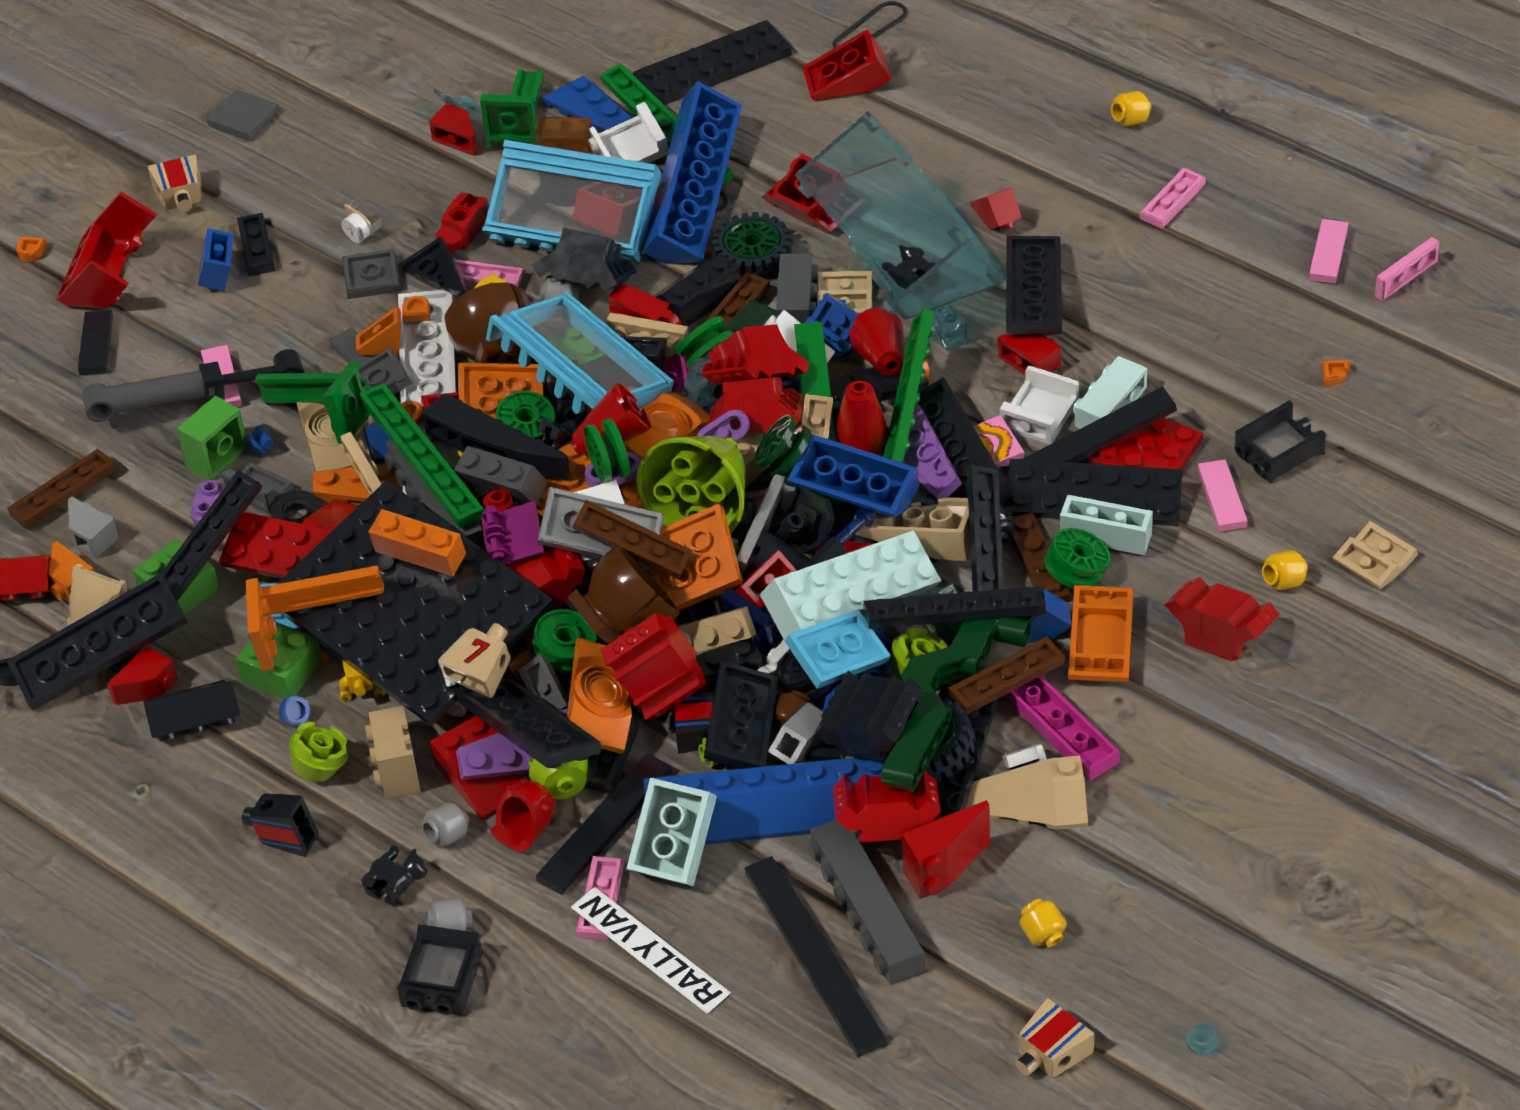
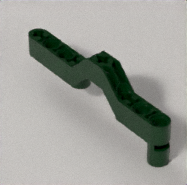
M1014 617L964 621L950 647L911 657L900 676L901 682L905 684L909 677H911L923 689L912 709L909 721L884 764L881 774L882 785L911 793L915 790L951 722L952 708L945 706L935 693L939 685L967 678L980 672L996 641L1024 648L1031 632L1030 621Z

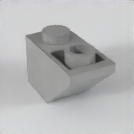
M72 496L68 499L69 529L74 546L83 553L97 559L119 538L115 526L116 522L110 514L96 510L85 501L81 502Z
M808 702L782 726L768 752L787 764L809 762L811 748L818 747L822 740L814 732L821 720L823 711Z

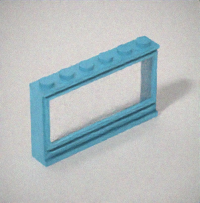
M504 140V149L485 226L482 228V231L489 237L490 241L499 244L510 241L514 242L516 246L530 248V245L539 246V249L543 251L553 252L560 241L564 227L608 237L614 240L615 243L622 245L619 257L640 264L642 249L661 172L655 164Z
M567 291L563 292V295L511 311L508 314L505 313L499 317L496 314L490 316L486 340L490 342L502 338L501 348L505 353L512 350L513 343L515 342L521 347L518 361L522 368L530 365L531 357L539 363L536 374L538 382H546L550 372L557 378L554 388V394L557 398L564 397L567 388L575 394L572 409L576 414L584 411L585 403L593 409L616 383H622L637 398L636 404L639 408L652 402L661 393L671 392L674 381Z

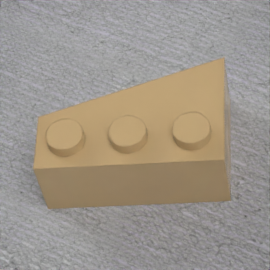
M404 706L368 712L370 725H365L368 743L374 742V747L369 748L372 766L378 765L379 769L373 771L376 789L383 788L385 800L421 793Z

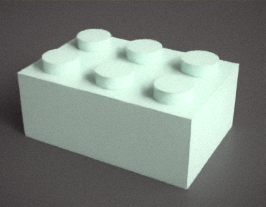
M650 778L626 869L694 887L717 796L707 791Z

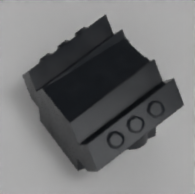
M564 227L555 250L532 264L539 278L551 271L556 282L561 279L585 284L587 289L599 282L604 292L611 288H616L637 272L629 259L619 257L622 245L615 243L614 240Z
M848 670L841 683L835 688V694L830 698L828 707L823 711L821 720L814 733L826 744L836 745L840 756L882 761L885 757L889 756L909 721L912 709L923 688L911 677L903 684L894 675L891 678L869 676L863 672L860 679H858Z

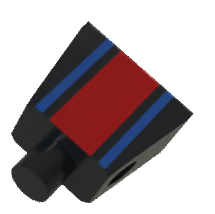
M696 691L675 706L678 754L698 751L699 745H702L703 738H707L714 692Z
M265 793L261 795L254 808L246 807L242 813V823L254 827L262 844L302 857L307 856L319 836L317 827L301 795Z

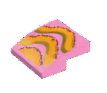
M1001 415L974 426L998 468L1009 465L1010 459L1024 458V450Z

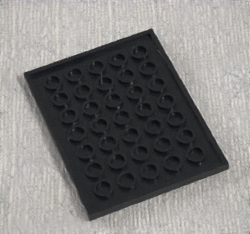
M387 480L277 583L282 584L378 565L384 583V592L382 594L280 614L429 726L438 721L457 702V692L455 689L465 687L445 678L438 660L468 629L474 628L486 634L494 623L503 626L508 632L503 642L509 651L554 606L551 597L499 560L493 561L492 556H489L488 552ZM381 509L459 533L466 555L454 576L452 577L375 552L368 531Z

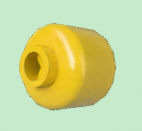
M1140 91L1121 93L1115 97L1111 105L1112 117L1123 127L1144 123L1147 121L1151 110L1149 100Z
M1285 550L1273 553L1267 557L1262 567V575L1265 582L1273 589L1283 591L1302 585L1306 579L1308 567L1306 561L1295 550Z
M1036 899L1022 909L1019 925L1034 946L1046 944L1050 948L1064 938L1062 933L1066 928L1067 922L1052 901Z

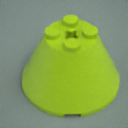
M720 436L676 437L658 442L648 450L638 466L637 489L640 500L646 510L664 514L663 525L673 524L719 503L724 508L731 533L738 526L742 518L745 499V463L738 449L737 442L732 438L725 439Z

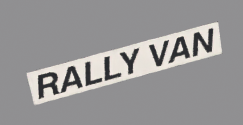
M597 888L591 889L571 906L578 914L708 1014L731 993Z

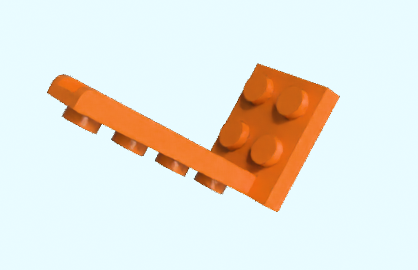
M378 565L266 587L260 586L258 578L246 580L248 635L262 672L274 670V657L278 656L277 644L272 635L277 634L276 622L271 615L382 594L384 592V583Z

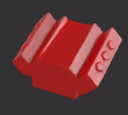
M803 153L791 162L790 170L786 176L761 196L772 206L777 205L787 214L811 226L817 225L825 233L831 232L838 227L842 221L847 219L851 213L855 212L866 201L846 184L837 170Z
M777 324L743 327L708 353L711 363L704 364L701 375L712 384L806 374L809 362L787 345Z
M782 377L722 383L723 395L711 407L707 425L731 410H740L748 416L750 429L747 434L767 432L778 419L787 414H790L797 420V425L801 418L804 397L793 388L783 389ZM734 419L731 422L732 428L738 430L741 427V422L738 419Z
M544 545V553L507 564L506 566L553 599L554 606L548 611L550 612L558 610L563 606L564 602L569 600L568 596L577 589L576 586L582 583L586 569L577 553Z
M1201 577L1189 580L1164 604L1182 624L1186 645L1231 662L1243 652L1244 642L1257 639L1280 615L1270 602L1259 605L1252 595L1219 583L1208 586Z
M655 613L636 627L627 629L624 634L618 636L616 640L601 649L605 666L612 667L615 680L619 681L629 693L634 706L642 708L645 720L656 719L707 685L702 668L696 661L697 652L671 616L664 617L663 614Z
M927 771L924 772L912 793L882 785L881 776H869L866 773L856 783L846 775H843L833 786L835 820L848 831L857 830L858 841L861 842L902 840V833L932 822L941 812L937 781Z

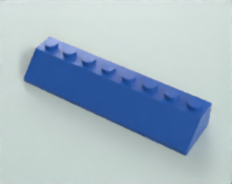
M699 81L682 99L642 252L665 264L701 262L704 258L742 108L741 104Z
M885 757L882 761L845 758L656 777L654 779L707 791L717 796L705 844L810 834V829L835 820L833 786L843 775H846L854 783L864 773L869 776H881L888 757ZM650 778L644 779L645 795Z

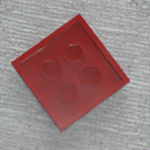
M1162 418L1089 456L1088 464L1183 469L1202 443L1203 432Z

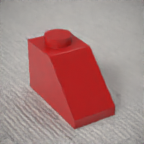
M446 103L429 121L432 141L476 156L478 152L475 133L468 111Z
M1012 188L970 202L972 209L989 229L999 227L1000 231L1014 227V221L1022 218Z
M1001 334L997 337L998 358L1024 375L1028 366L1051 373L1061 367V346L1042 334Z
M778 550L743 580V584L736 586L727 596L738 608L747 606L751 615L765 605L760 594L773 579L797 570Z
M146 646L107 685L112 703L122 705L163 695L174 686L178 677L172 659Z

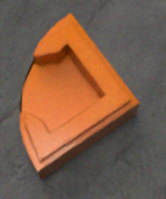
M1350 360L1322 361L1324 387L1335 386L1347 378L1350 371Z

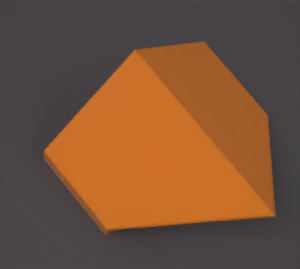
M398 306L356 335V352L359 355L376 356L391 347L396 357L399 356L401 309Z

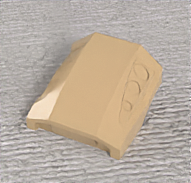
M76 564L71 575L72 586L69 598L68 625L127 592L126 581L112 579L85 569L81 564Z

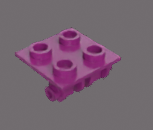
M535 500L503 511L497 510L492 505L485 507L481 521L486 551L489 553V556H492L493 561L497 559L504 565L545 552L544 545L537 544L541 526Z

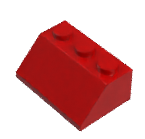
M51 555L1 558L0 600L17 599V594L28 593L29 598L46 597V592L51 591L50 587L52 586L49 577Z

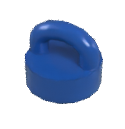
M300 696L287 697L280 704L279 720L290 726L304 724L310 717L309 703Z

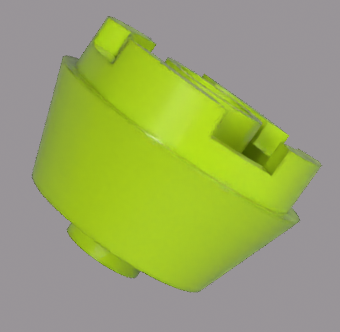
M919 627L907 628L905 633L897 636L892 643L891 670L893 674L901 681L900 676L911 657L946 648L945 642L941 639L938 643L934 638L926 635L927 629Z
M307 722L300 725L297 732L289 740L291 767L297 775L306 780L323 782L330 779L346 763L348 759L347 739L342 732L333 726L330 727V730L322 727H314L316 722Z
M534 758L533 760L529 759L530 779L545 787L554 799L570 798L578 794L586 784L588 758L582 761L574 760L563 763L557 768H546Z

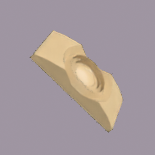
M297 402L296 405L315 470L322 471L353 467L344 453L342 444H338L335 433L332 431L331 420L324 403ZM361 426L354 435L356 441H362L367 451L365 457L369 462L371 461V456L364 430Z

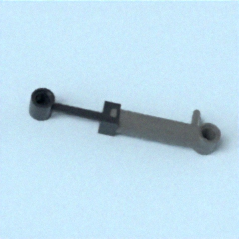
M285 349L274 356L273 366L222 375L218 361L199 364V370L109 387L101 383H93L82 391V400L87 417L91 421L103 422L108 420L110 427L115 429L119 427V413L199 398H205L207 403L214 396L225 400L224 385L256 380L257 374L305 373L299 353L292 349Z

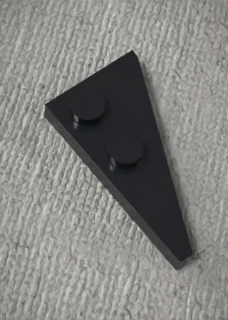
M441 236L398 264L404 273L457 297L462 296L468 291L448 245Z

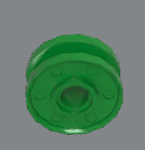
M721 316L714 317L697 327L676 347L675 352L679 357L692 354L686 362L688 369H690L694 361L707 355L715 346L723 343L734 333L732 330H728L719 334L726 323Z
M516 391L505 396L499 402L496 410V419H500L516 430H521L524 434L536 440H541L544 436V433L538 428L543 418L555 423V411L550 401L541 394L532 391Z
M611 418L602 420V434L599 433L593 424L584 427V439L588 455L597 477L603 484L612 481V468H614L620 478L627 477L630 474V465L624 442L616 424Z
M1077 528L1061 529L1056 533L1044 557L1045 567L1050 575L1062 585L1074 589V585L1097 586L1111 560L1109 549L1102 540L1090 532Z
M569 609L553 610L545 613L537 621L531 646L534 657L540 654L547 655L555 673L560 675L572 674L577 638L596 642L597 635L579 612Z

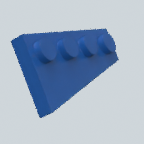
M585 76L542 97L544 106L548 108L553 106L559 109L560 114L566 117L571 115L577 118L579 124L585 127L594 126L597 129V133L632 119L628 113Z

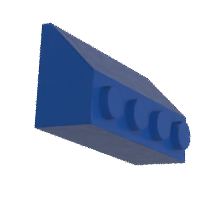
M811 434L805 451L794 465L787 479L789 484L891 517H896L909 509L920 486L917 467Z

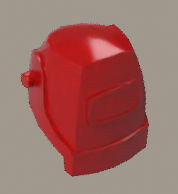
M520 780L513 785H507L506 791L502 794L497 806L496 824L492 827L491 834L506 847L521 853L525 852L550 824L556 811V799L552 797L545 787L536 781L524 782Z

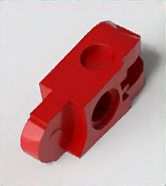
M460 193L456 196L455 200H452L441 218L442 225L435 235L436 239L441 236L445 240L450 252L461 249L462 246L466 250L483 228L489 210L487 198L473 196L470 193Z
M620 284L608 296L609 313L682 325L679 317L673 311L667 309L670 303L629 285Z

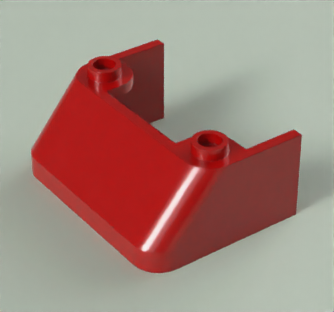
M120 191L82 236L56 296V301L65 306L98 309H107L109 306L114 307L121 293L129 284V282L119 277L124 262L131 251L135 253L138 251L143 243V239L140 238L142 232L153 221L157 213Z

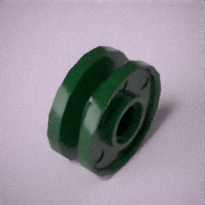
M790 414L782 416L771 426L762 438L754 455L753 462L757 466L764 468L769 465L768 473L771 476L776 474L780 476L785 475L802 456L811 438V430L805 425L796 427L797 420Z

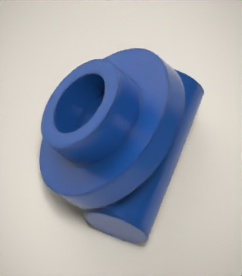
M262 425L257 426L253 433L249 432L246 435L249 440L246 444L257 455L260 453L267 455L269 453L268 449L274 446V441Z

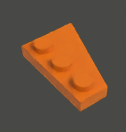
M386 463L375 464L379 472V476H377L379 481L387 480L399 489L395 471H390ZM353 467L312 472L313 494L319 500L331 502L337 499L348 503L352 500L363 502L370 496Z

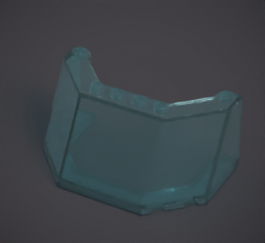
M867 111L800 169L795 176L801 183L798 186L801 192L807 198L811 196L815 198L851 240L848 243L851 250L857 256L861 254L863 257L859 260L867 271L875 273L872 276L875 283L881 289L886 288L887 291L883 294L886 300L882 302L885 308L892 315L897 312L906 320L915 317L924 307L933 310L1004 283L1006 281L1005 271L949 199H946L933 180L916 164L909 152ZM900 245L921 248L924 252L923 258L928 263H935L930 270L907 289L899 287L895 280L889 276L888 272L882 269V263L890 262L894 267L902 262Z

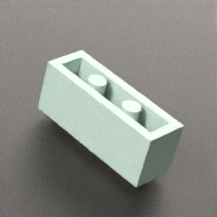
M1120 356L1111 365L1108 364L1104 368L1101 377L1091 383L1085 396L1076 401L1073 408L1075 427L1081 429L1137 400L1147 388V368Z
M1067 495L1060 514V530L1066 528L1083 529L1102 540L1109 549L1145 556L1152 536L1153 511Z

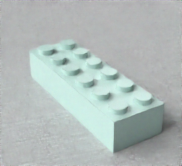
M913 530L775 578L761 592L760 596L785 641L791 633L858 609L865 618L863 603L866 600L927 596L941 582V579Z

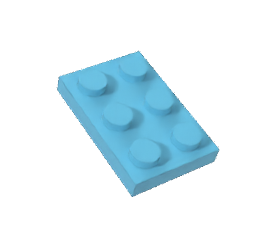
M859 609L791 633L784 641L817 689L842 680L848 670L855 675L885 664L891 657L873 629L868 628L867 621Z

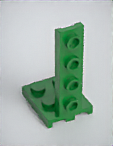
M518 69L511 95H481L480 105L487 148H492L493 145H503L504 140L539 145L535 110L544 79V70L532 72Z
M361 360L350 361L341 373L257 374L255 377L264 403L323 402L328 411L331 428L335 433L338 444H342L340 436L351 432L354 437L370 416V413L360 402L359 393L370 389L367 380L361 379L359 372L362 366Z

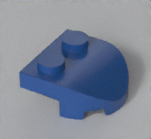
M825 293L812 316L807 317L805 323L822 322L824 343L835 351L830 359L843 358L855 351L850 343L849 330L852 329L855 323L854 319L859 313L830 294Z

